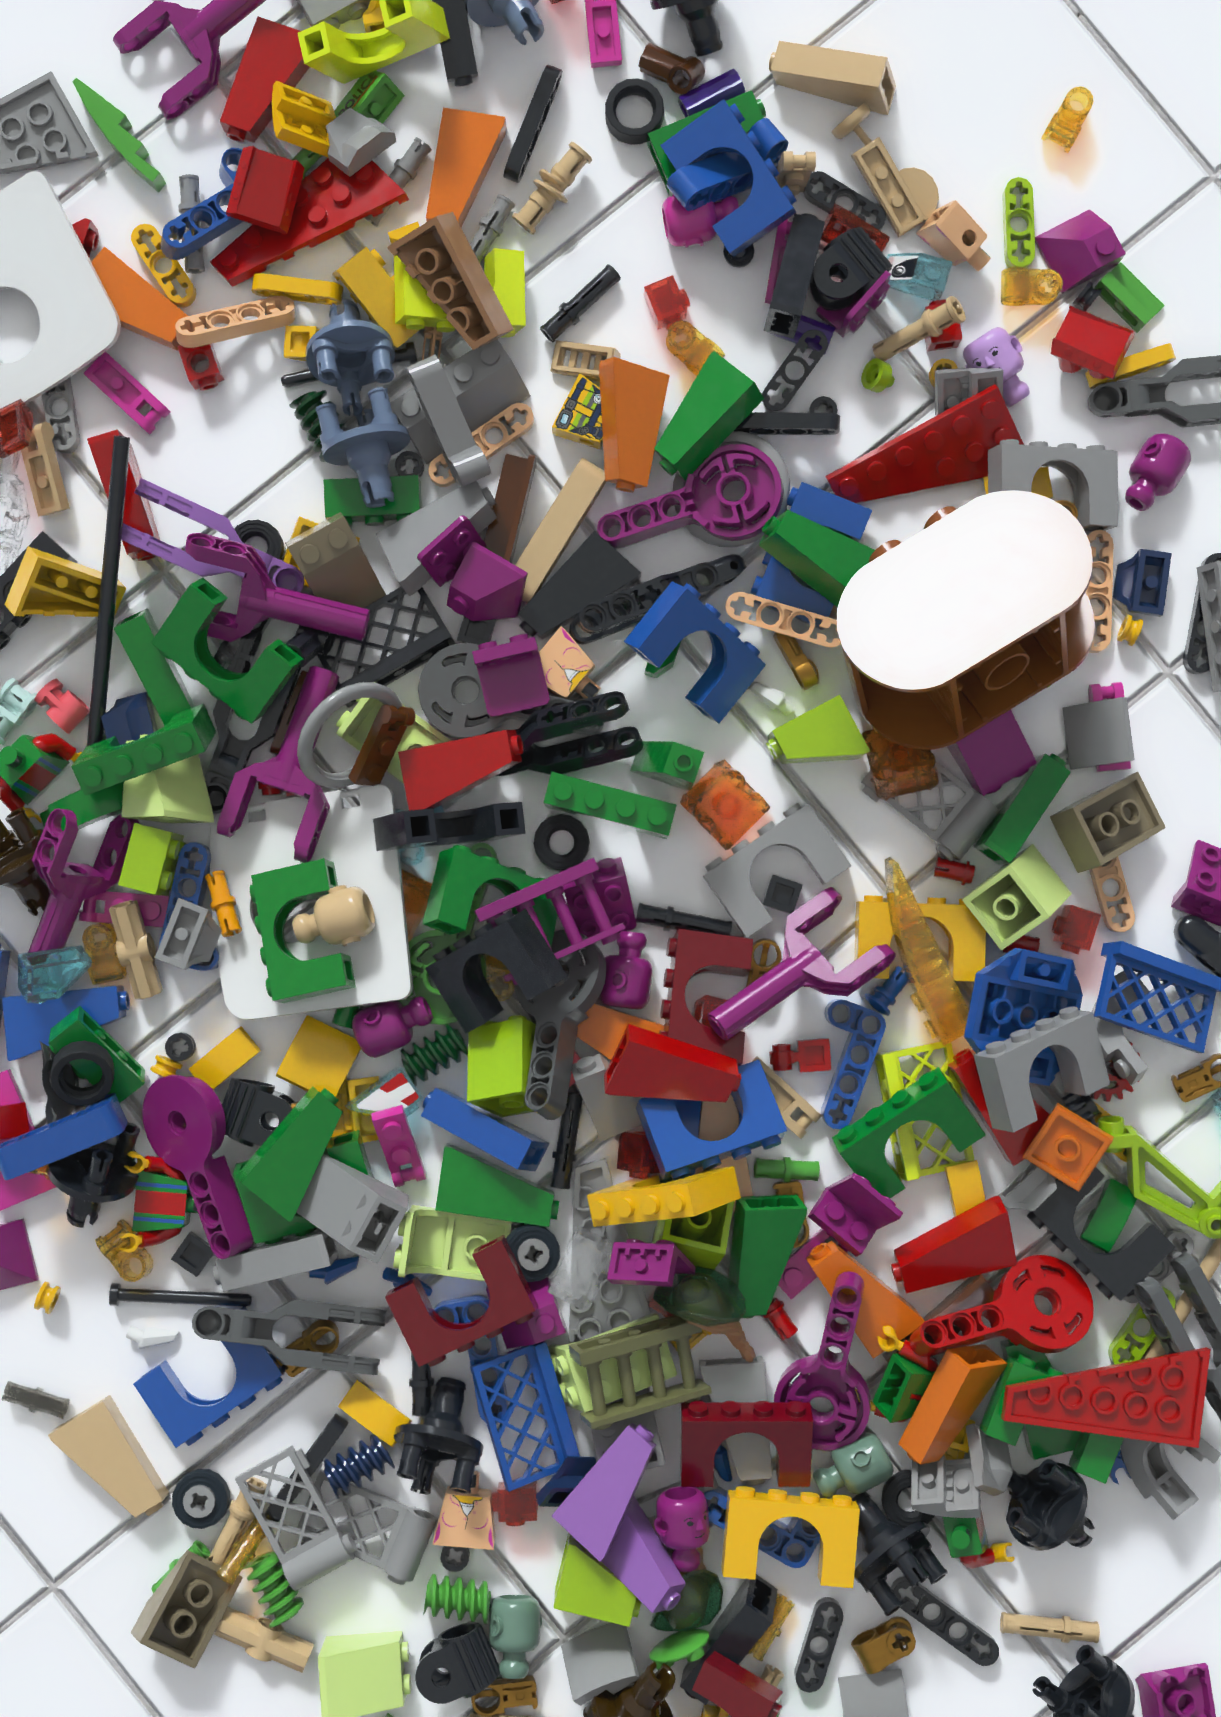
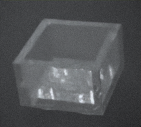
M577 1225L549 1281L547 1292L582 1310L586 1302L592 1304L600 1289L598 1278L601 1273L607 1275L609 1270L612 1241Z

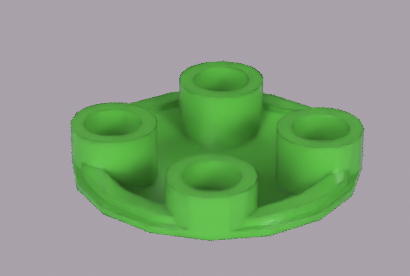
M686 1629L673 1633L653 1647L649 1653L650 1660L655 1661L657 1670L660 1669L663 1663L671 1667L675 1662L685 1658L688 1662L696 1661L705 1655L703 1647L710 1638L709 1631L705 1629Z

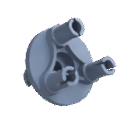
M464 0L466 11L475 23L485 27H498L507 24L515 35V39L522 45L527 43L523 35L525 30L530 33L534 42H537L544 33L543 21L539 18L534 8L539 0Z
M343 299L344 312L338 315L336 304L333 303L330 306V324L321 328L311 337L306 346L305 356L307 367L315 378L322 383L337 387L342 397L344 414L351 415L350 405H352L353 415L356 416L363 410L360 397L362 386L375 381L388 383L393 380L395 374L392 365L395 359L393 340L387 331L374 323L361 320L357 304L349 299Z
M377 387L368 391L367 394L372 409H364L365 415H362L361 412L355 416L359 426L357 428L347 431L340 428L336 404L325 403L317 406L315 409L322 431L320 441L323 459L329 464L349 466L357 473L360 490L364 497L363 501L369 508L385 506L384 498H388L390 502L394 501L388 464L392 455L400 452L410 443L408 429L403 425H399L397 415L392 412L386 387Z

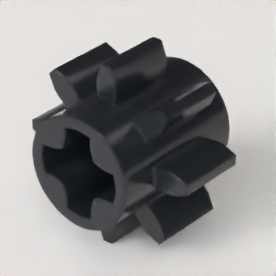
M1069 1093L1061 1098L1065 1104L1064 1107L1096 1125L1093 1117L1099 1114V1110L1089 1095L1080 1096Z

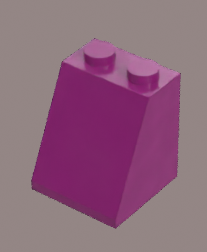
M1011 710L960 741L947 746L971 787L982 796L997 792L1004 783L1012 778L1023 776L1029 771L1030 767L1037 764Z

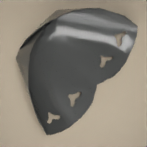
M39 1041L43 1059L42 1083L47 1095L45 1115L47 1124L71 1115L74 1111V1105L60 1099L52 1089L50 1074L55 1054L49 1046ZM67 1063L63 1069V1077L71 1085L79 1087V1077L72 1070L71 1064Z

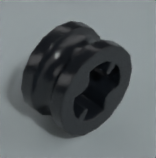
M1089 281L1072 304L1074 306L1080 305L1082 311H1087L1102 290L1100 288L1094 289L1093 283Z
M821 396L813 400L808 413H815L820 405H826V410L830 409L831 413L837 414L838 409L833 399Z
M405 451L397 456L395 468L398 476L418 475L420 478L423 475L424 464L416 452ZM407 459H412L413 464L418 462V466L413 468V473L407 474L406 469L401 470V466L406 465Z
M183 1032L176 1033L167 1039L165 1051L170 1059L184 1061L193 1056L196 1051V1043L191 1035ZM182 1038L186 1040L184 1045L188 1044V1051L181 1052L179 1056L175 1053L177 1049H173V1043L179 1042Z
M443 1546L440 1557L443 1567L450 1572L463 1570L469 1562L470 1550L469 1548ZM452 1548L455 1552H463L460 1557L461 1561L458 1563L455 1559L449 1560L447 1558Z

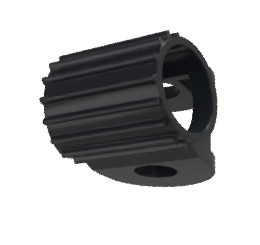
M862 227L850 229L824 247L823 253L814 264L809 283L810 294L813 300L826 310H843L859 298H862L886 270L889 272L892 269L893 265ZM831 277H838L843 282H835Z
M231 1078L222 1103L226 1121L225 1135L250 1147H254L255 1144L261 1146L277 1128L267 1123V1112H273L277 1115L279 1126L293 1109L291 1103H295V1101L290 1096L275 1091V1085L255 1080Z
M477 1622L451 1627L440 1633L438 1638L433 1639L424 1647L417 1666L415 1681L419 1692L425 1699L437 1704H446L461 1697L467 1699L480 1693L500 1675L499 1664L482 1625ZM438 1668H445L448 1672H442Z

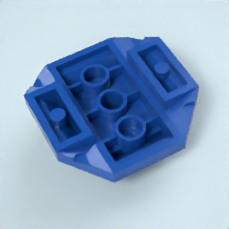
M1014 948L978 971L975 975L964 1038L974 1052L977 1054L985 1050V1046L989 1043L1011 1038L1010 1034L1012 1032L1023 1029L1028 1030L1034 1027L1035 1022L1040 1019L1053 1018L1059 1015L1061 1009L1078 1007V1010H1080L1083 993L1074 972L1076 969L1073 960ZM1049 1047L1043 1049L1033 1061L1030 1069L1029 1083L1050 1086L1056 1078L1055 1075L1060 1071L1057 1058Z

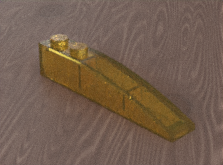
M888 857L884 859L889 914L898 954L908 982L914 994L910 995V999L918 1012L923 1011L927 1019L923 1022V1025L930 1038L936 1037L943 1045H946L964 1035L969 1009L898 862Z

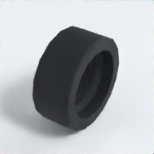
M639 78L626 79L616 84L609 92L605 102V119L610 133L619 141L630 145L647 142L648 133L661 128L664 120V102L659 90L650 82ZM631 95L646 98L653 108L651 121L641 128L623 126L616 116V108L621 99Z
M85 1040L71 1042L62 1047L54 1056L50 1074L52 1089L60 1099L76 1106L93 1105L103 1100L111 1091L114 1080L113 1058L105 1048L97 1043ZM77 1059L91 1060L101 1067L102 1077L99 1083L91 1087L81 1088L73 1086L63 1077L64 1066Z

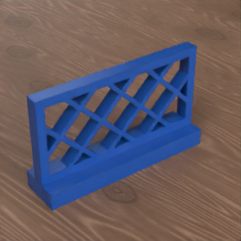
M1124 941L1103 943L1100 956L1106 957L1094 1017L1198 1054L1204 1053L1216 992H1221V977ZM1116 965L1123 968L1128 978L1119 985L1114 977ZM1144 975L1149 977L1154 988L1144 994L1138 981ZM1129 985L1132 986L1138 998L1130 1005H1128L1121 991ZM1170 985L1175 987L1180 997L1173 1003H1170L1164 991ZM1157 994L1164 1009L1154 1014L1148 999ZM1196 994L1204 997L1202 1009L1197 1013L1190 1001V998ZM1115 995L1121 1010L1116 1014L1106 1012L1109 998ZM1183 1004L1189 1018L1180 1024L1174 1009ZM1141 1005L1147 1017V1020L1141 1024L1137 1023L1132 1013V1010ZM1167 1014L1173 1029L1164 1033L1158 1019ZM1193 1024L1197 1032L1195 1043L1189 1042L1183 1030Z
M543 1341L533 1345L522 1346L470 1366L504 1485L508 1492L556 1473L567 1456L580 1457L547 1342ZM525 1355L528 1366L523 1377L510 1372L509 1369L514 1359ZM506 1362L503 1368L498 1366L499 1364ZM491 1367L501 1371L493 1389L484 1385L480 1371ZM507 1375L520 1381L512 1399L499 1393ZM530 1375H531V1378H532L533 1383H531V1382L528 1381ZM526 1384L535 1388L537 1397L532 1408L518 1402ZM486 1390L491 1392L489 1398L487 1396ZM496 1396L510 1402L502 1420L493 1416L491 1410ZM516 1405L529 1411L522 1429L508 1423ZM539 1406L541 1408L542 1414L537 1412ZM535 1415L543 1418L546 1425L540 1439L527 1433ZM495 1421L500 1423L498 1429L496 1427ZM506 1427L519 1433L511 1451L502 1447L500 1440ZM525 1436L538 1442L531 1460L517 1454ZM548 1437L550 1439L551 1445L546 1443ZM544 1446L553 1450L556 1459L555 1464L545 1468L536 1464ZM504 1452H506V1453L509 1454L507 1460H506V1457H505ZM516 1457L528 1463L523 1477L512 1481L509 1470ZM534 1467L540 1469L532 1473Z

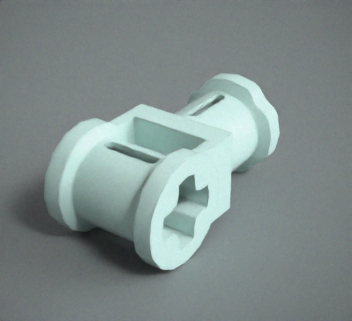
M15 678L9 679L0 690L1 745L6 743L5 737L13 725L18 724L21 726L23 721L38 705L35 702L37 693L31 694L19 686L18 680Z

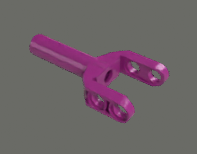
M155 0L114 35L113 42L122 54L139 51L171 24L174 26L195 59L201 63L162 95L158 108L166 119H174L218 85L221 68L219 53L221 37L267 0H212L201 10L185 8L177 3Z
M192 533L187 536L185 551L196 561L245 573L242 580L237 615L219 610L208 628L207 636L233 642L250 633L255 625L268 618H273L358 640L365 638L370 618L369 609L275 586L269 578L266 564L251 545L202 533Z
M318 666L309 667L279 754L265 762L254 763L235 773L217 823L218 834L231 838L235 831L241 827L258 781L264 785L309 799L293 844L295 849L294 859L303 863L310 862L330 805L322 788L307 779L301 771L297 757V746L302 727L309 715L324 699L335 692L340 678L336 673ZM322 727L320 728L319 732H318L317 735H316V738H315V741H314V744H313V751H314V748H315V746H316V743H317V740H318V737H319V734H320V731H321Z
M60 808L54 809L50 813L32 862L38 875L46 880L51 894L27 955L64 950L83 900L107 891L119 881L134 823L140 824L138 819L122 818V815H118L110 822L92 867L89 864L66 862L78 833L75 813L72 810ZM63 816H65L66 818V826L64 831H62L61 829V820ZM126 821L128 825V831L126 836L124 837L122 834V827L124 822ZM53 845L55 854L53 860L51 861L50 849ZM113 850L116 851L117 855L116 862L114 865L111 862V854ZM54 974L49 980L26 984L36 988H48Z
M829 887L787 916L782 962L708 1014L709 1023L720 1038L729 1040L801 987H810L827 995L848 997L884 971L894 961L896 953L887 944L876 945L835 974L834 967L805 937L806 933L832 916L835 908L842 900L839 892L834 887Z

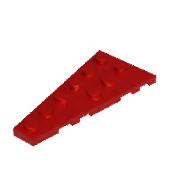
M327 158L301 181L288 234H282L252 224L212 259L210 263L233 287L252 278L254 274L266 271L267 265L281 258L286 261L295 256V251L308 245L310 248H313L353 228L356 221L370 214L374 218L384 213L383 208L397 201L400 205L408 201L409 198L406 192L373 160L349 177Z
M994 384L825 477L834 495L854 503H860L987 477L989 449L999 445L1000 441L1007 439L1019 440L1020 445H1024L999 388Z
M1205 1347L1005 1385L1001 1419L1008 1422L1199 1448L1211 1349Z

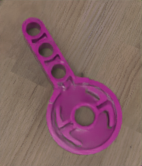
M745 444L721 446L692 474H688L686 484L682 489L608 513L599 520L597 531L600 537L615 549L623 548L691 524L701 526L709 534L719 539L728 541L750 539L762 533L763 526L772 516L777 517L783 502L784 490L782 479L773 461L761 450ZM758 463L756 468L746 465H738L736 468L737 464H749L755 466ZM718 470H720V472L716 473V474L708 481V483H707L706 485H705V484H702V482L706 483L707 480H708L715 472H717ZM733 481L743 482L746 485V492L740 500L731 502L723 497V490L726 485ZM680 505L681 510L676 516H667L668 509L671 506ZM764 512H766L757 522L753 524L754 521H756ZM642 516H651L648 525L644 527L637 526L638 520ZM621 525V530L617 536L608 537V531L612 526ZM725 526V527L739 528V529H727V528H720V527Z
M851 1271L841 1273L836 1279L819 1351L812 1356L801 1358L788 1366L782 1373L774 1394V1402H810L816 1397H824L832 1403L834 1409L829 1412H820L811 1406L813 1417L812 1449L835 1450L853 1443L865 1430L871 1410V1395L868 1385L862 1375L850 1364L848 1358L864 1292L863 1279L860 1275ZM849 1288L852 1289L856 1294L846 1295L841 1291V1289ZM835 1318H844L849 1323L840 1324L835 1321ZM828 1347H837L842 1352L834 1353ZM855 1387L857 1388V1393H858V1395H859L860 1402H858V1397H857V1394H856V1391H855V1390H856Z

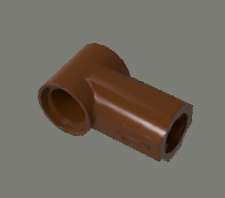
M652 43L646 45L638 64L640 72L667 83L673 92L681 95L689 92L705 76L704 65L698 58L693 56L683 58ZM683 71L687 73L689 80L684 76Z

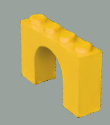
M864 895V901L856 902L854 961L876 945L887 944L890 947L892 936L897 927L904 921L919 916L936 922L947 936L949 944V981L974 982L976 973L985 968L986 930L962 899H959V905L946 904V898L932 897L927 898V903H915V897L896 896V902H883V896ZM890 965L874 978L889 979Z
M734 1166L713 1168L660 1184L659 1175L638 1177L587 1195L593 1227L694 1217L741 1198Z
M737 1486L736 1490H728L721 1563L723 1577L756 1580L758 1546L762 1533L772 1522L780 1518L798 1517L811 1523L820 1534L817 1575L820 1585L853 1588L860 1514L857 1502L852 1501V1498L846 1495H833L832 1499L820 1498L819 1494L813 1492H801L800 1496L787 1495V1491L780 1489H769L768 1493L755 1492V1489L752 1487Z

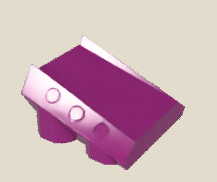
M1206 1663L1142 1673L1135 1679L1138 1684L1143 1717H1216L1209 1668Z

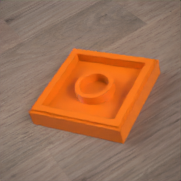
M1056 1103L1024 1152L1023 1158L1079 1192L1112 1143L1114 1137L1061 1104Z

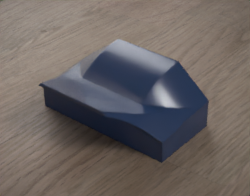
M1139 549L1134 557L1118 564L1113 598L1126 605L1129 612L1156 617L1163 616L1172 553Z
M147 692L117 699L114 706L101 716L106 739L116 736L120 745L126 744V741L140 739V735H149L158 730L151 700Z
M567 1456L558 1471L536 1494L539 1507H559L597 1463L596 1458Z

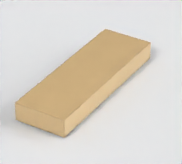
M880 137L851 155L878 204L884 210L898 238L927 220Z

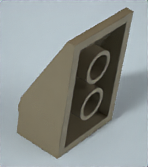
M341 512L285 542L314 596L365 608L386 595L359 542Z
M1138 771L1049 816L1077 873L1104 865L1166 828Z
M186 1550L146 1602L130 1633L140 1644L195 1669L243 1577L194 1552Z

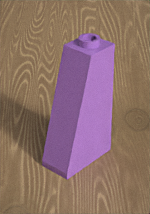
M632 1422L625 1428L552 1514V1517L599 1562L605 1558L612 1547L656 1447V1444L652 1441L654 1435L641 1423L636 1426Z
M634 1496L612 1547L601 1562L652 1613L665 1610L670 1611L680 1601V1592L686 1583Z

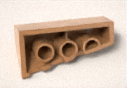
M453 212L434 217L387 247L393 256H398L405 264V270L413 279L416 278L427 290L428 293L426 295L434 304L437 303L447 314V320L473 350L488 345L514 330Z

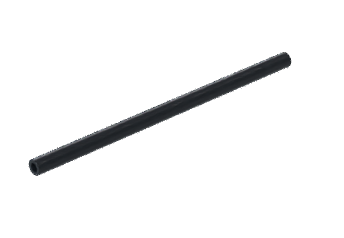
M116 435L113 440L87 746L103 741L104 738L101 716L106 713L130 449V437Z

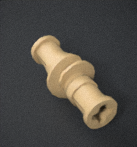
M572 141L568 145L570 149L558 163L556 162L550 173L545 169L539 171L543 182L538 179L533 180L538 189L532 192L529 200L519 213L512 215V218L532 235L536 232L535 227L552 210L557 200L565 204L568 202L563 192L576 180L575 177L585 164H590L593 161L584 149Z

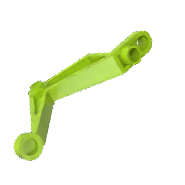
M1103 1116L1098 1119V1128L1114 1137L1106 1152L1118 1153L1123 1148H1126L1127 1182L1135 1198L1201 1232L1208 1238H1221V1181L1210 1193L1206 1192L1131 1125L1125 1126L1123 1117ZM1145 1162L1151 1163L1190 1197L1194 1204L1191 1207H1187L1146 1184Z

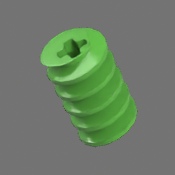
M274 1551L257 1556L242 1568H253V1571L247 1576V1580L258 1579L259 1581L252 1591L253 1593L264 1592V1595L258 1600L259 1604L269 1603L270 1605L263 1612L264 1616L275 1615V1618L269 1623L270 1628L281 1625L294 1617L304 1605L303 1598H294L299 1590L294 1591L289 1586L290 1584L284 1575L282 1564L278 1563L279 1559Z
M432 1574L427 1584L423 1615L427 1608L431 1607L432 1616L437 1617L440 1609L443 1608L445 1619H449L453 1610H456L458 1620L462 1621L466 1612H469L471 1622H475L479 1613H481L483 1623L487 1624L491 1591L488 1589L487 1581L483 1580L479 1589H476L474 1579H470L466 1588H464L461 1577H457L454 1585L451 1586L449 1576L445 1575L441 1584H438L436 1574Z

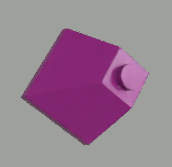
M1090 209L1035 237V243L1062 294L1117 266L1126 255L1112 226Z
M473 542L449 586L446 606L471 621L516 618L520 612L528 573L478 543Z
M24 1218L0 1224V1290L38 1281L39 1277Z
M549 1276L541 1281L527 1282L538 1305L536 1311L532 1312L534 1317L519 1325H516L514 1321L503 1326L505 1331L501 1335L506 1349L537 1344L566 1333V1323ZM486 1287L485 1289H486V1292H487V1295H488V1298H489V1301H490L489 1290H488V1287Z

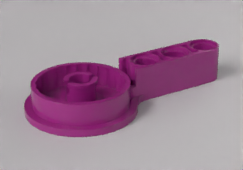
M169 1075L156 1080L149 1087L145 1095L142 1110L144 1129L151 1147L166 1164L180 1170L184 1174L213 1254L219 1259H227L249 1249L253 1244V1236L225 1155L215 1159L212 1156L222 1145L226 1131L225 1114L218 1096L207 1083L196 1077Z

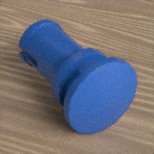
M899 966L895 967L889 979H886L881 986L874 988V995L866 993L864 996L876 1011L886 1016H889L891 1013L887 1007L889 1005L893 1006L896 1003L895 998L913 979L907 971L902 973L903 968Z

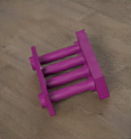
M594 857L474 910L479 923L486 920V923L490 922L494 927L496 926L494 920L503 915V912L514 907L517 912L526 908L550 947L533 908L535 905L533 899L545 894L547 899H551L571 946L554 953L557 959L601 940L603 945L621 938L618 932L625 929L623 923L612 927L593 885L592 879L594 877L592 873L599 870ZM572 881L575 882L576 886L580 885L600 930V933L584 940L562 894L565 892L563 885ZM511 973L503 976L505 982L512 980L514 985H517Z

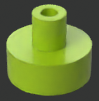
M878 358L872 359L866 364L861 376L863 387L875 393L882 392L886 387H891L895 380L894 376H892L891 365Z

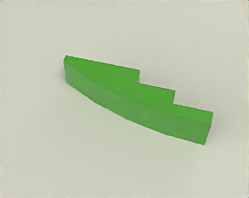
M76 77L72 82L80 98L112 148L137 175L159 193L166 182L161 173L145 161L149 153L144 144L129 133L133 126L126 114Z

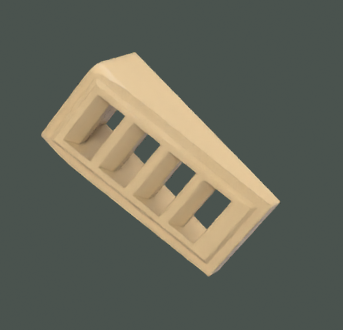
M556 340L550 371L578 377L581 374L589 380L600 382V361L604 360V357L607 359L612 357L621 358V353L614 347ZM566 350L571 351L568 367L563 366ZM583 353L581 367L576 368L578 355ZM595 355L594 368L590 370L591 356Z

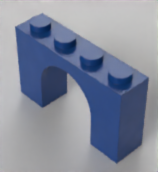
M723 99L660 146L676 170L723 152L738 154L749 162L753 172V186L750 195L739 208L712 226L728 252L735 257L797 213L792 205L797 200L787 185L781 188L775 179L780 173L770 157L764 161L758 150L763 146L754 132L750 131L747 134L740 123L745 118L734 103L729 107Z
M801 482L799 489L792 487L787 499V505L791 506L790 511L857 542L861 540L872 510L804 482ZM766 552L762 564L767 565L763 578L756 576L750 593L758 597L829 617L834 604L817 591L797 582L787 567ZM754 600V603L761 604V602ZM767 606V608L779 612L775 607ZM804 615L794 617V619L810 625L808 618ZM815 619V627L823 630L824 628L819 627L822 620Z
M671 582L624 642L644 661L659 668L683 638L696 631H706L712 643L711 661L707 670L685 696V699L704 716L720 724L766 664L758 657L760 651L748 641L743 643L738 638L741 633L728 622L724 624L718 619L721 613L709 603L704 605L699 600L701 594L694 587L687 583L683 587L675 582Z
M760 1060L738 1066L741 1082L737 1091L731 1092L739 1115L738 1128L733 1134L722 1140L707 1141L692 1135L684 1127L673 1099L646 1097L639 1099L636 1110L663 1180L672 1177L673 1181L690 1176V1171L702 1167L704 1171L721 1165V1160L732 1156L733 1160L742 1159L750 1155L752 1149L762 1146L764 1150H767L782 1143L781 1139H783L788 1130Z
M242 1307L239 1310H247V1308ZM221 1341L231 1355L236 1367V1381L232 1391L227 1395L213 1400L201 1399L192 1395L183 1386L167 1360H164L145 1373L133 1385L175 1448H177L184 1442L187 1446L195 1443L204 1436L202 1430L210 1424L216 1428L230 1418L228 1412L238 1406L242 1410L257 1399L254 1394L265 1388L268 1392L283 1381L281 1376L285 1372V1366H280L276 1358L263 1346Z

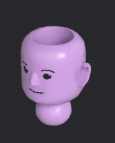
M996 327L964 348L963 357L967 364L965 365L966 368H999L1003 370V399L1007 407L1013 406L1030 394L1029 386L1017 376V373L1023 369L1024 360L1020 353L1023 351V348L1016 336H1010L1005 329Z

